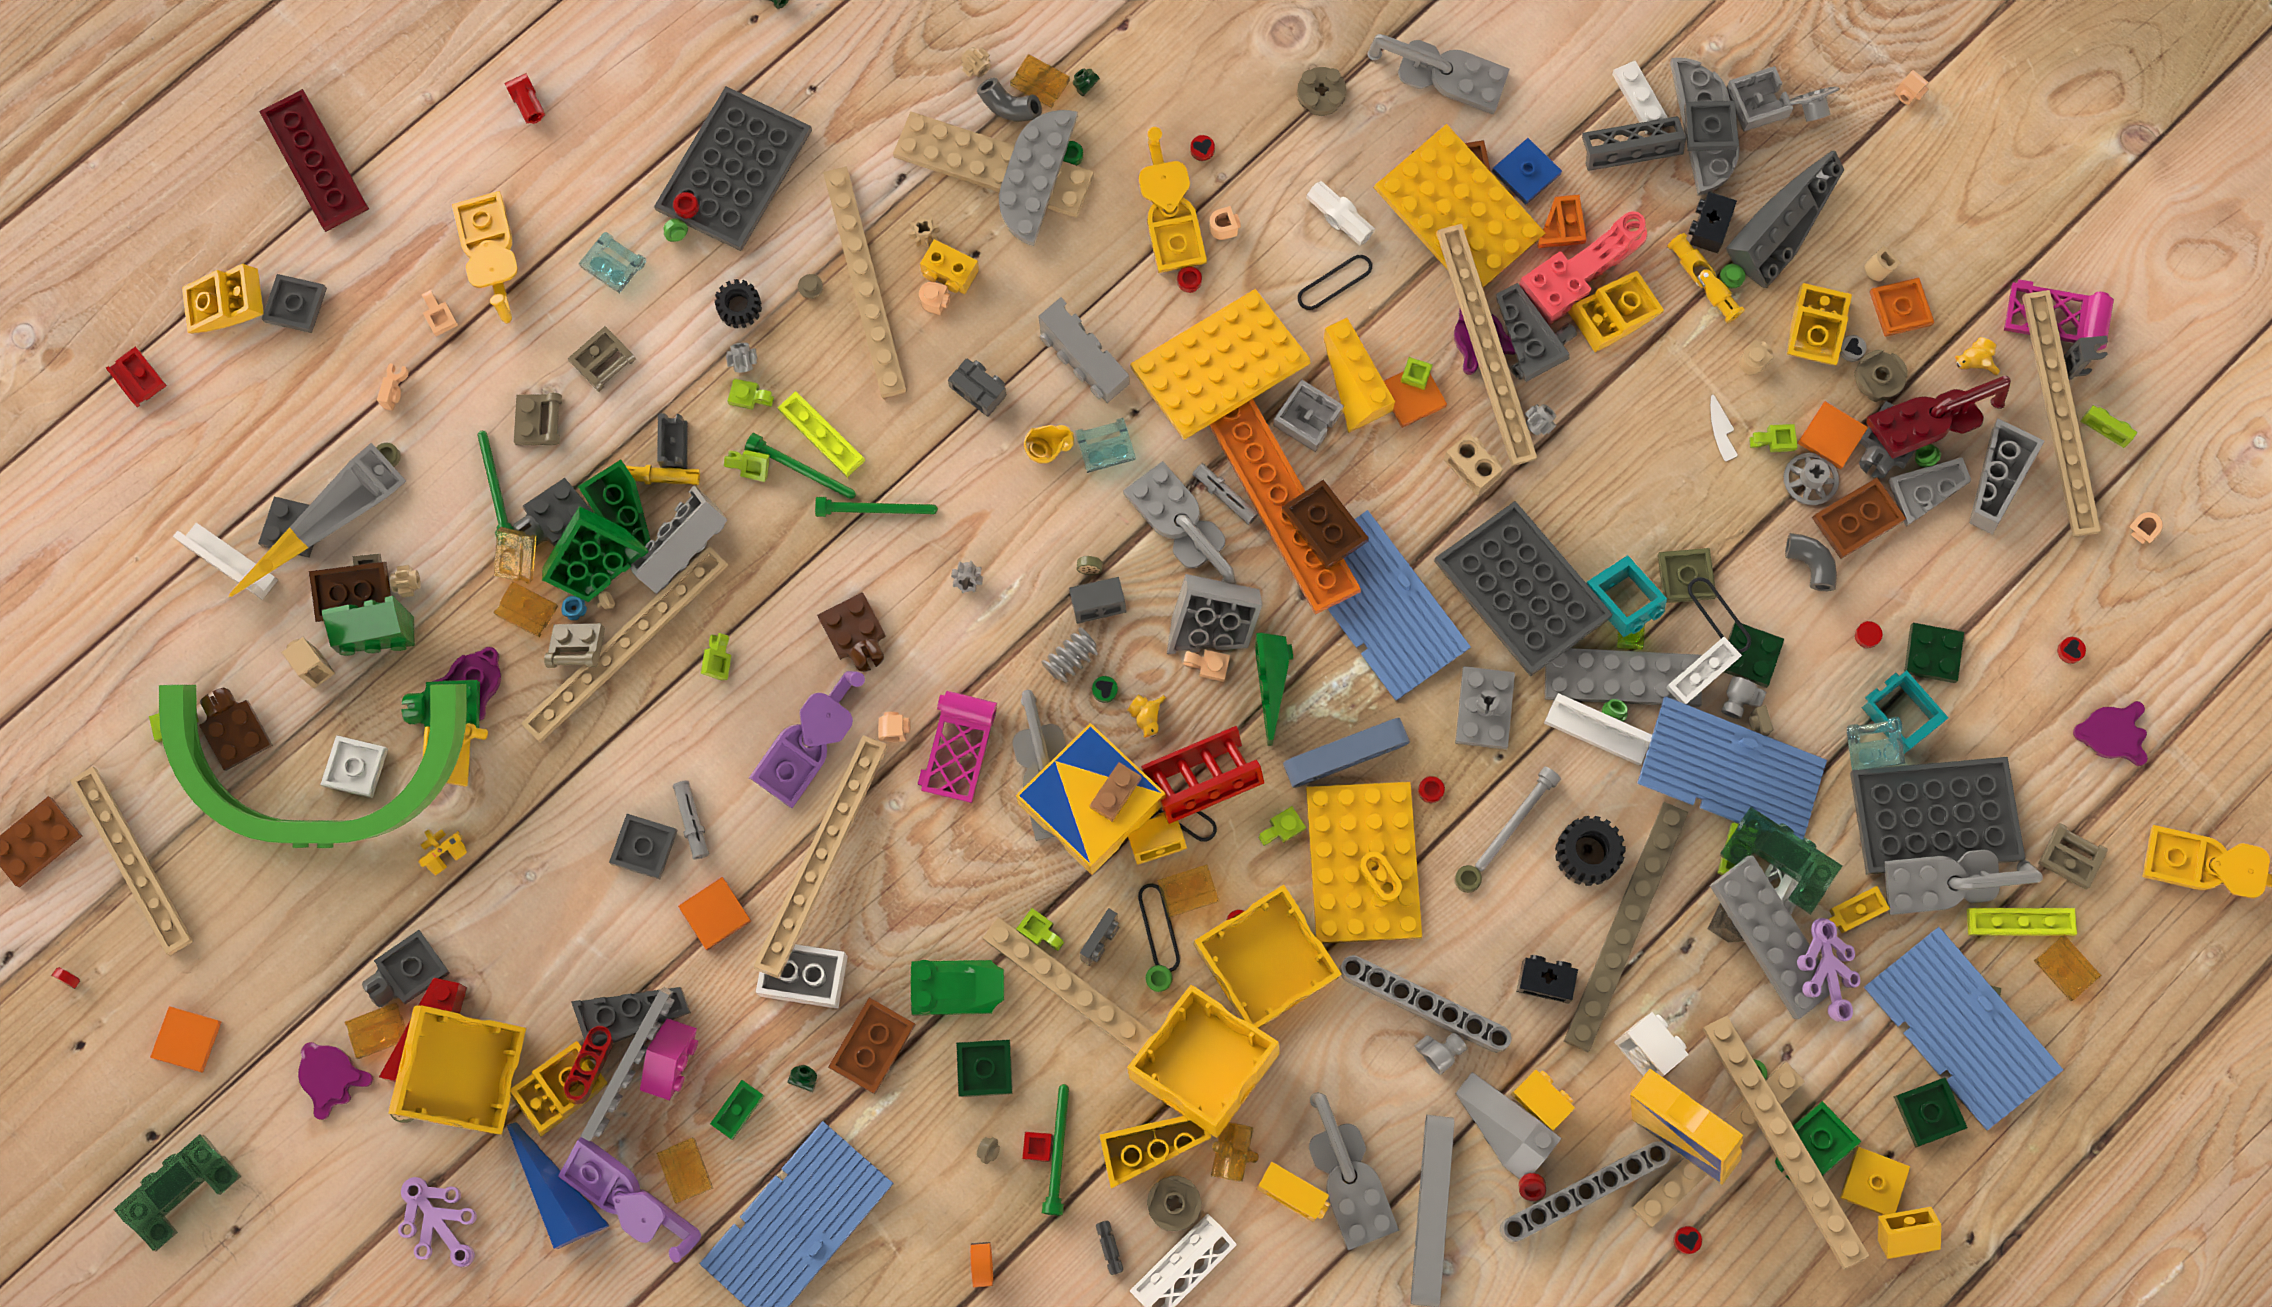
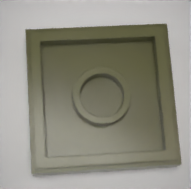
M1710 548L1658 553L1662 591L1667 598L1666 603L1693 601L1688 593V585L1693 579L1698 577L1708 579L1715 587ZM1703 581L1695 582L1692 586V593L1698 601L1712 600L1717 597L1709 585Z

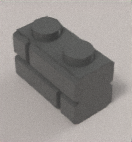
M967 358L949 377V387L988 417L996 409L997 405L1005 399L1007 395L1005 383L996 375L993 377L985 372L986 368L977 360L972 362Z

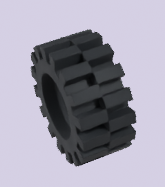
M734 279L735 284H731L728 281L726 282L727 287L721 285L719 288L721 292H716L714 302L720 319L725 321L726 325L730 326L732 324L734 328H738V325H741L742 328L747 327V322L752 325L754 318L758 320V312L762 311V303L757 290L751 283L748 285L745 280H742V283H740L738 279ZM742 296L748 301L746 308L739 312L732 311L729 308L731 299Z

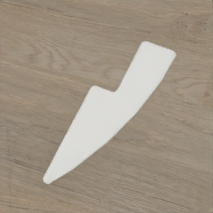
M1711 395V422L1714 436L1724 461H1728L1738 455L1727 437V434L1732 432L1734 428L1716 397Z

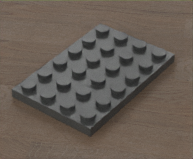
M725 86L654 205L655 210L672 219H680L687 226L742 251L812 132L811 126ZM688 192L697 198L699 210L695 216L684 219L676 214L673 208V201L678 194Z
M1516 501L1435 557L1434 560L1530 677L1607 622L1613 615Z
M2008 757L1860 769L1850 772L1866 875L1885 873V861L1946 856L1958 862L1966 852L1976 850H1989L1993 852L1998 858V863L2025 860Z

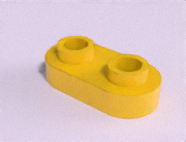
M1376 851L1365 854L1361 860L1360 869L1376 895L1383 901L1397 899L1402 891V883L1385 856ZM1369 863H1377L1378 869L1375 871L1371 870L1368 866ZM1390 884L1393 891L1387 893L1384 891L1383 886Z

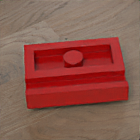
M136 346L117 359L114 365L106 367L110 375L137 408L141 402L147 401L167 386Z

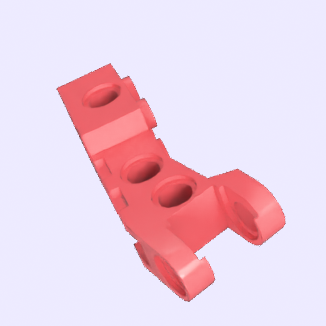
M1635 211L1624 214L1615 221L1611 229L1570 260L1560 251L1521 278L1520 287L1549 326L1565 316L1574 303L1589 296L1592 289L1588 285L1589 282L1603 275L1612 266L1622 262L1646 242L1647 229L1643 215ZM1630 219H1637V220H1638V221H1630V222H1628V220H1630ZM1632 228H1638L1636 231H1629Z

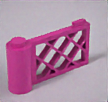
M2018 279L2017 283H2012L2004 331L2030 335L2028 322L2022 326L2011 324L2012 316L2019 312L2027 320L2024 304L2021 305L2016 298L2017 291L2028 294L2050 290L2051 297L2057 303L2053 306L2054 310L2060 307L2068 317L2057 323L2060 341L2075 343L2079 338L2107 336L2108 339L2114 299L2108 293L2095 292L2093 295L2088 296L2033 286L2034 282ZM2069 301L2081 302V308L2072 314L2065 304ZM2071 321L2077 328L2076 335L2066 334L2061 326ZM2107 344L2102 345L2098 350L2105 349Z
M946 691L945 695H940L937 710H941V715L927 769H921L918 785L922 786L921 791L972 803L991 727L996 716L997 703ZM945 722L956 725L960 734L948 741L942 733ZM960 726L966 727V728H968V729L965 730V731H962V729L960 728ZM974 729L983 731L982 742L972 747L965 735ZM942 737L945 743L939 746ZM963 737L970 749L956 757L949 744ZM947 746L954 758L940 766L936 759L937 752ZM980 747L979 754L977 756L974 750ZM972 752L977 760L976 765L965 772L959 759ZM957 762L963 774L950 782L943 769ZM934 763H936L938 768L933 771ZM941 772L947 784L939 789L928 787L931 776ZM971 773H973L972 781L968 777ZM966 778L970 784L968 796L957 794L952 785ZM950 787L951 790H952V792H948V791H944V790H945L946 788Z

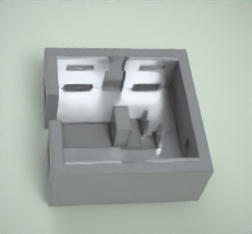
M1775 66L1730 80L1726 87L1730 101L1735 100L1736 115L1743 131L1788 118L1793 110L1787 92H1783L1779 100H1777L1774 94L1779 91L1782 85Z
M1301 379L1274 418L1273 426L1316 452L1327 436L1328 429L1326 428L1334 426L1343 413L1344 405Z

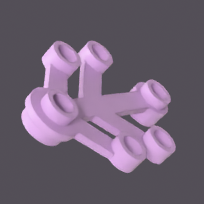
M1818 918L1811 927L1813 940L1806 955H1800L1797 960L1800 970H1813L1816 966L1815 959L1821 949L1822 959L1812 980L1803 984V993L1809 998L1818 997L1821 994L1823 981L1827 977L1832 1002L1828 1006V1015L1837 1022L1848 1021L1853 1015V1007L1849 1001L1842 1000L1837 973L1842 977V983L1845 987L1853 988L1859 986V974L1851 971L1841 962L1852 961L1855 957V950L1851 945H1846L1836 936L1837 928L1832 921L1826 918ZM1832 947L1837 950L1838 959L1833 955Z
M418 1177L406 1180L401 1187V1196L407 1202L404 1222L399 1225L398 1233L404 1238H412L416 1234L417 1227L414 1223L419 1206L424 1213L420 1242L414 1248L415 1257L421 1260L430 1258L432 1255L431 1241L433 1229L435 1228L451 1250L450 1258L452 1263L459 1267L469 1266L475 1257L474 1250L468 1245H461L444 1220L460 1221L462 1224L471 1225L476 1221V1212L470 1208L462 1210L436 1208L428 1200V1198L444 1199L448 1203H456L461 1198L460 1190L452 1186L446 1189L428 1187L426 1181ZM413 1186L418 1187V1193L415 1196L410 1194V1189ZM451 1190L456 1192V1197L453 1200L448 1199V1193ZM469 1211L472 1217L466 1222L463 1219V1215ZM409 1224L412 1230L410 1234L406 1235L403 1229ZM425 1246L427 1254L422 1257L419 1254V1249ZM460 1250H463L465 1252V1258L459 1261L457 1259V1253Z

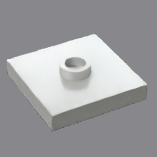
M336 735L320 785L373 799L388 749L383 746Z

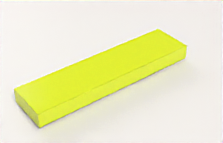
M797 391L777 407L846 477L850 476L865 462V458Z
M2075 908L1966 909L1968 935L1971 936L2077 935Z

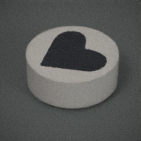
M1856 335L1846 337L1842 342L1840 355L1850 362L1860 360L1866 352L1865 341Z

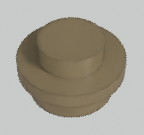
M814 274L803 276L798 283L800 294L809 299L818 297L823 290L822 280Z
M985 1137L981 1141L977 1149V1157L981 1159V1162L988 1164L997 1158L1000 1152L998 1139Z

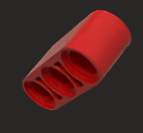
M596 1026L588 1032L564 1085V1092L568 1100L573 1104H583L588 1100L612 1049V1035L606 1027ZM597 1035L607 1036V1042L603 1046L593 1044V1039ZM587 1059L596 1061V1066L591 1071H584L581 1068L582 1063ZM575 1084H582L585 1087L584 1092L580 1096H572L570 1094V1089Z

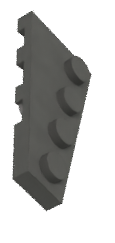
M1518 283L1496 294L1497 303L1526 382L1570 359L1569 352Z
M681 987L668 988L673 991L671 998L675 1001L668 1014L660 1016L659 1023L664 1024L667 1018L674 1020L691 1013ZM659 990L571 1001L584 1041L588 1032L596 1026L606 1027L612 1035L613 1043L635 1035ZM602 1034L597 1035L593 1039V1044L603 1046L608 1038Z

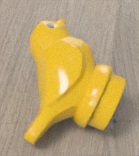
M1978 338L1973 343L1972 348L1965 350L1961 356H1955L1957 368L1961 370L1970 368L1987 369L1994 375H1998L2000 370L1995 366L1992 359L1997 345L1989 339Z
M1138 694L1127 709L1132 714L1131 717L1136 718L1137 726L1143 730L1144 738L1154 737L1159 731V706L1166 699L1164 695L1157 700L1148 701L1146 697Z

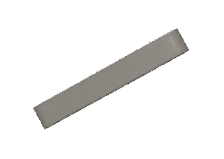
M1355 955L1348 956L1340 966L1341 977L1346 982L1452 1033L1454 1032L1460 1037L1491 1052H1502L1511 1043V1033L1506 1027ZM1355 963L1358 965L1359 974L1349 975L1345 969L1346 964ZM1371 975H1380L1384 982L1381 987L1371 985L1369 980ZM1397 986L1406 988L1407 997L1404 999L1397 998L1394 994V988ZM1420 998H1428L1432 1004L1431 1009L1427 1011L1422 1010L1418 1005V1000ZM1445 1009L1454 1011L1456 1014L1454 1022L1444 1020L1442 1013ZM1469 1021H1475L1479 1024L1480 1032L1478 1034H1472L1468 1031L1467 1023ZM1492 1034H1502L1505 1040L1504 1045H1495L1491 1039Z
M1426 1115L1411 1288L1412 1305L1439 1307L1454 1117Z
M1652 1142L1512 1215L1500 1225L1501 1236L1508 1242L1520 1241L1652 1172L1669 1161L1671 1154L1669 1147L1663 1142ZM1653 1147L1658 1148L1662 1153V1159L1659 1162L1654 1161L1650 1156V1150ZM1628 1160H1634L1638 1164L1639 1168L1636 1174L1628 1172L1626 1168ZM1605 1172H1610L1615 1178V1183L1612 1187H1608L1603 1183L1602 1178ZM1582 1184L1589 1186L1591 1189L1589 1199H1583L1579 1195V1187ZM1557 1197H1563L1567 1201L1568 1208L1565 1212H1560L1555 1207ZM1534 1209L1540 1210L1544 1215V1221L1540 1225L1534 1223L1531 1219V1213ZM1510 1222H1515L1520 1226V1234L1517 1237L1510 1236L1507 1231V1226Z

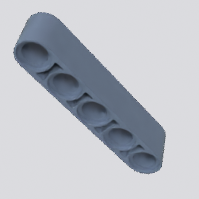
M1395 718L1292 757L1283 762V766L1292 787L1296 788L1397 750L1409 744L1410 740L1401 719Z

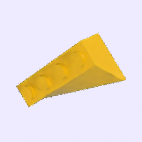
M1348 317L1326 327L1323 340L1334 374L1336 389L1338 390L1341 404L1344 405L1343 413L1348 433L1393 412L1395 400Z
M1185 1116L1099 1135L1111 1189L1205 1141L1211 1140L1210 1133Z

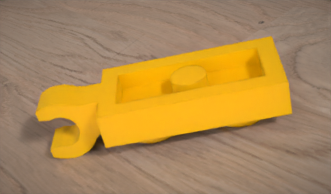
M1875 886L1831 908L1829 912L1832 917L1828 920L1832 921L1841 933H1844L1890 910L1878 886Z

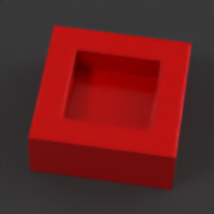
M1025 1132L1022 1159L1050 1162L1052 1134Z

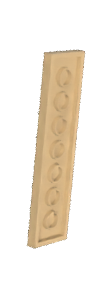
M910 111L893 156L894 158L1000 193L1015 145ZM1063 161L1047 208L1077 218L1093 179L1094 171Z

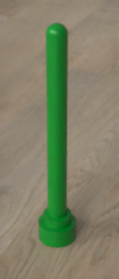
M482 430L478 432L477 436L498 521L495 535L497 543L508 544L516 541L517 535L512 524L508 522L488 434Z
M752 433L748 438L744 450L770 455L769 458L848 499L855 498L856 492L853 489L766 445V441L763 440L762 436Z
M816 497L815 500L816 517H826L831 515L832 512L936 514L938 511L937 506L934 504L832 502L827 497Z
M1066 1084L1060 1085L1058 1089L1049 1195L1045 1198V1202H1042L1041 1211L1042 1214L1062 1216L1064 1209L1059 1193L1069 1087Z

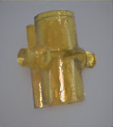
M1230 1122L1220 1133L1218 1141H1215L1212 1146L1215 1152L1211 1172L1212 1177L1243 1182L1246 1163H1256L1259 1159L1258 1153L1253 1152L1250 1148L1253 1127Z

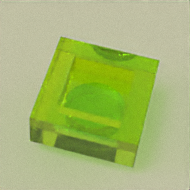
M1645 625L1639 632L1635 634L1630 633L1625 637L1618 632L1617 648L1643 650Z

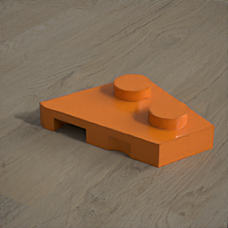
M1580 194L1557 196L1554 198L1543 228L1545 234L1540 237L1538 248L1586 243Z

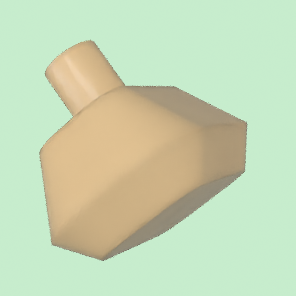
M607 591L600 592L598 596L600 602L596 606L598 608L603 607L606 610L613 609L615 602L611 594Z

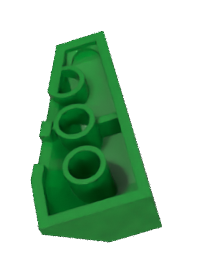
M621 459L577 486L595 514L625 528L644 547L651 540L636 482Z
M1256 633L1254 647L1267 746H1271L1274 741L1289 660L1293 659L1292 644H1287L1286 636Z

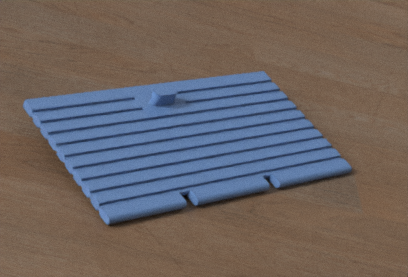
M1367 510L1358 516L1355 521L1369 537V541L1344 558L1359 584L1361 592L1328 608V610L1356 648L1363 643L1368 649L1363 651L1361 655L1395 701H1397L1469 650L1471 646Z
M1664 697L1637 784L1694 805L1696 798L1702 800L1700 808L1747 827L1751 819L1757 821L1755 825L1756 830L1801 847L1827 760L1674 699Z
M1937 927L1864 986L1866 991L1897 1027L1903 1022L1910 1026L1903 1034L1939 1075L1948 1070L1952 1075L1947 1079L1951 1090L1986 1130H1989L2063 1071V1068L1940 927Z
M823 1121L781 1168L788 1174L782 1181L775 1175L740 1216L746 1224L741 1229L736 1224H733L699 1263L746 1307H789L894 1184Z

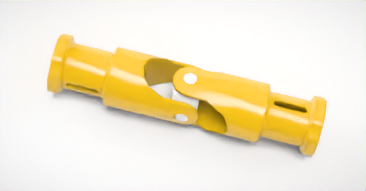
M1685 232L1679 234L1671 240L1667 247L1669 250L1673 249L1680 258L1679 263L1700 288L1705 289L1708 300L1714 307H1718L1726 317L1725 322L1728 324L1734 321L1745 309L1743 306L1739 307L1731 296L1732 292L1725 283L1717 278L1716 272L1700 251L1692 247L1686 239L1687 235ZM1698 266L1707 268L1698 277L1693 272L1694 268Z

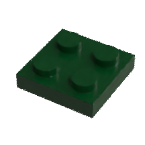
M1734 622L1728 641L1735 649H1742L1747 644V638L1736 622ZM1742 624L1751 637V645L1747 651L1740 653L1742 656L1727 668L1724 673L1747 679L1767 688L1770 684L1784 638Z
M1913 622L1910 625L1904 672L1907 670L1913 676L1950 683L1958 682L1964 632Z
M1010 1040L956 1042L959 1097L1013 1094Z
M1946 1077L1893 1096L1915 1148L1968 1128Z

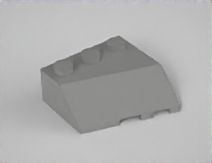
M1185 574L1172 615L1167 654H1176V651L1181 650L1200 652V649L1215 648L1216 650L1248 648L1262 608L1260 589Z

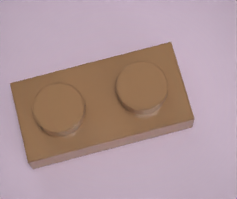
M1118 762L1091 802L1090 808L1113 822L1140 782L1141 775Z

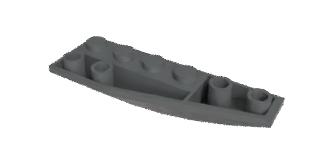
M1836 151L1829 152L1789 182L1753 216L1726 247L1733 263L1739 265L1745 274L1761 287L1768 288L1797 254L1844 172Z

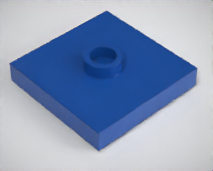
M1527 138L1495 165L1492 172L1526 205L1558 178L1562 170Z

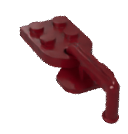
M2002 376L1966 391L1953 389L1938 395L1936 398L1916 397L1867 416L1866 423L1890 457L1894 459L1943 439L1949 431L1964 434L1979 428L1983 424L1984 416L1975 402L1995 395L1990 400L1991 405L1997 409L2004 408L2011 379L2008 376Z

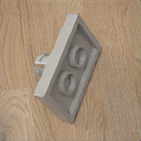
M1463 666L1455 738L1456 744L1507 750L1515 672Z

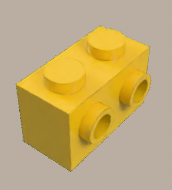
M935 239L920 262L921 272L927 280L931 282L938 281L946 285L948 290L954 293L966 294L979 272L978 260Z
M1164 812L1156 815L1155 818L1149 819L1141 828L1128 836L1137 865L1187 849L1179 821L1168 824Z
M1535 1069L1510 1095L1528 1113L1554 1131L1575 1109L1571 1104L1573 1100L1565 1091L1561 1090L1559 1092L1552 1085L1554 1081L1546 1072H1539Z
M1932 1207L1878 1216V1242L1887 1259L1940 1250L1942 1225Z

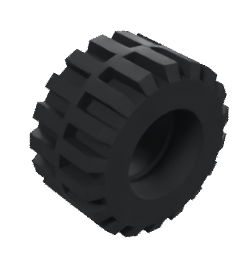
M1584 816L1580 820L1579 818L1574 820L1565 828L1559 836L1555 850H1557L1555 858L1556 861L1560 862L1558 866L1560 871L1564 870L1567 873L1565 877L1568 879L1574 878V883L1580 885L1583 882L1585 886H1591L1594 883L1596 885L1602 884L1617 872L1625 857H1623V854L1626 852V846L1622 845L1625 841L1623 835L1619 836L1617 834L1619 829L1616 826L1612 828L1609 825L1611 821L1606 819L1603 822L1599 816H1594V818ZM1581 838H1592L1598 841L1604 850L1603 861L1599 864H1588L1581 860L1576 852L1577 841Z

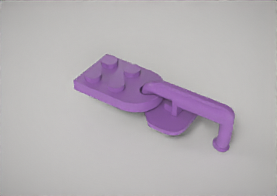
M846 671L829 696L824 693L812 694L800 709L801 724L789 726L778 735L749 779L788 807L793 808L824 764L827 756L826 744L840 742L851 728L853 722L852 715L839 702L851 685L859 687L864 684V675L856 671Z
M582 1137L577 1140L558 1177L604 1211L617 1214L621 1227L627 1234L639 1242L647 1243L653 1239L660 1225H664L683 1240L677 1247L674 1246L669 1249V1257L675 1263L687 1255L700 1241V1231L650 1193L640 1189L638 1180L630 1169L592 1141Z

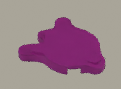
M1460 308L1459 319L1454 330V342L1464 357L1463 372L1467 375H1472L1476 372L1479 364ZM1491 314L1503 353L1515 355L1510 337L1504 332L1499 319Z
M486 647L466 656L463 654L451 665L449 672L444 677L432 682L480 681L479 721H481L486 716L487 702L496 693L501 683V672L498 664L499 653L493 647Z
M2139 701L2133 702L2126 708H2099L2091 713L2083 723L2076 725L2073 729L2075 739L2083 742L2086 746H2090L2097 752L2096 755L2110 759L2125 758L2136 766H2142L2148 760L2147 754L2141 746L2147 736V732L2145 729L2138 728L2135 725V721L2145 711L2144 705Z
M309 1042L301 1049L302 1059L298 1069L299 1083L303 1090L311 1097L314 1104V1117L319 1120L328 1118L334 1105L350 1102L351 1096L348 1090L351 1086L368 1087L373 1082L371 1073L357 1069L345 1051L337 1047L321 1046Z

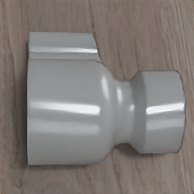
M1734 676L1726 692L1729 700L1724 703L1721 712L1732 718L1741 719L1744 713V704L1761 707L1767 692L1757 688V685L1747 679Z
M1454 1032L1446 1038V1043L1444 1044L1426 1035L1414 1045L1416 1050L1424 1056L1430 1067L1439 1075L1443 1074L1454 1064L1455 1055H1461L1467 1050L1465 1042Z

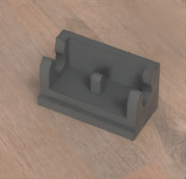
M2107 336L2079 338L2064 354L2069 380L2077 376L2090 374L2092 369L2084 368L2092 360H2101L2108 355L2107 352H2096L2102 345L2108 343Z
M665 413L658 414L657 462L660 468L687 469V420L684 421L680 414H676V418H668V415Z
M1119 577L1069 588L1077 624L1126 613L1125 599Z

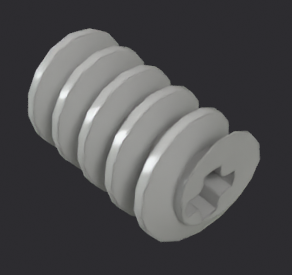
M1081 627L1078 629L1080 635L1076 633L1071 634L1072 642L1065 640L1063 641L1064 648L1060 646L1056 648L1057 656L1050 653L1048 655L1049 662L1041 661L1054 678L1060 679L1065 683L1068 682L1065 676L1066 673L1072 676L1076 675L1073 670L1074 666L1080 669L1083 668L1081 659L1087 662L1091 661L1088 655L1089 652L1096 656L1098 655L1094 640Z

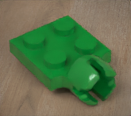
M480 681L426 682L425 691L422 693H408L402 699V705H407L408 709H401L404 722L408 724H424L425 727H430V685L466 684V724H474L476 728H479Z
M1823 1101L1793 1126L1822 1176L1861 1143V1140ZM1776 1157L1775 1163L1778 1169L1783 1172L1785 1169L1778 1157Z

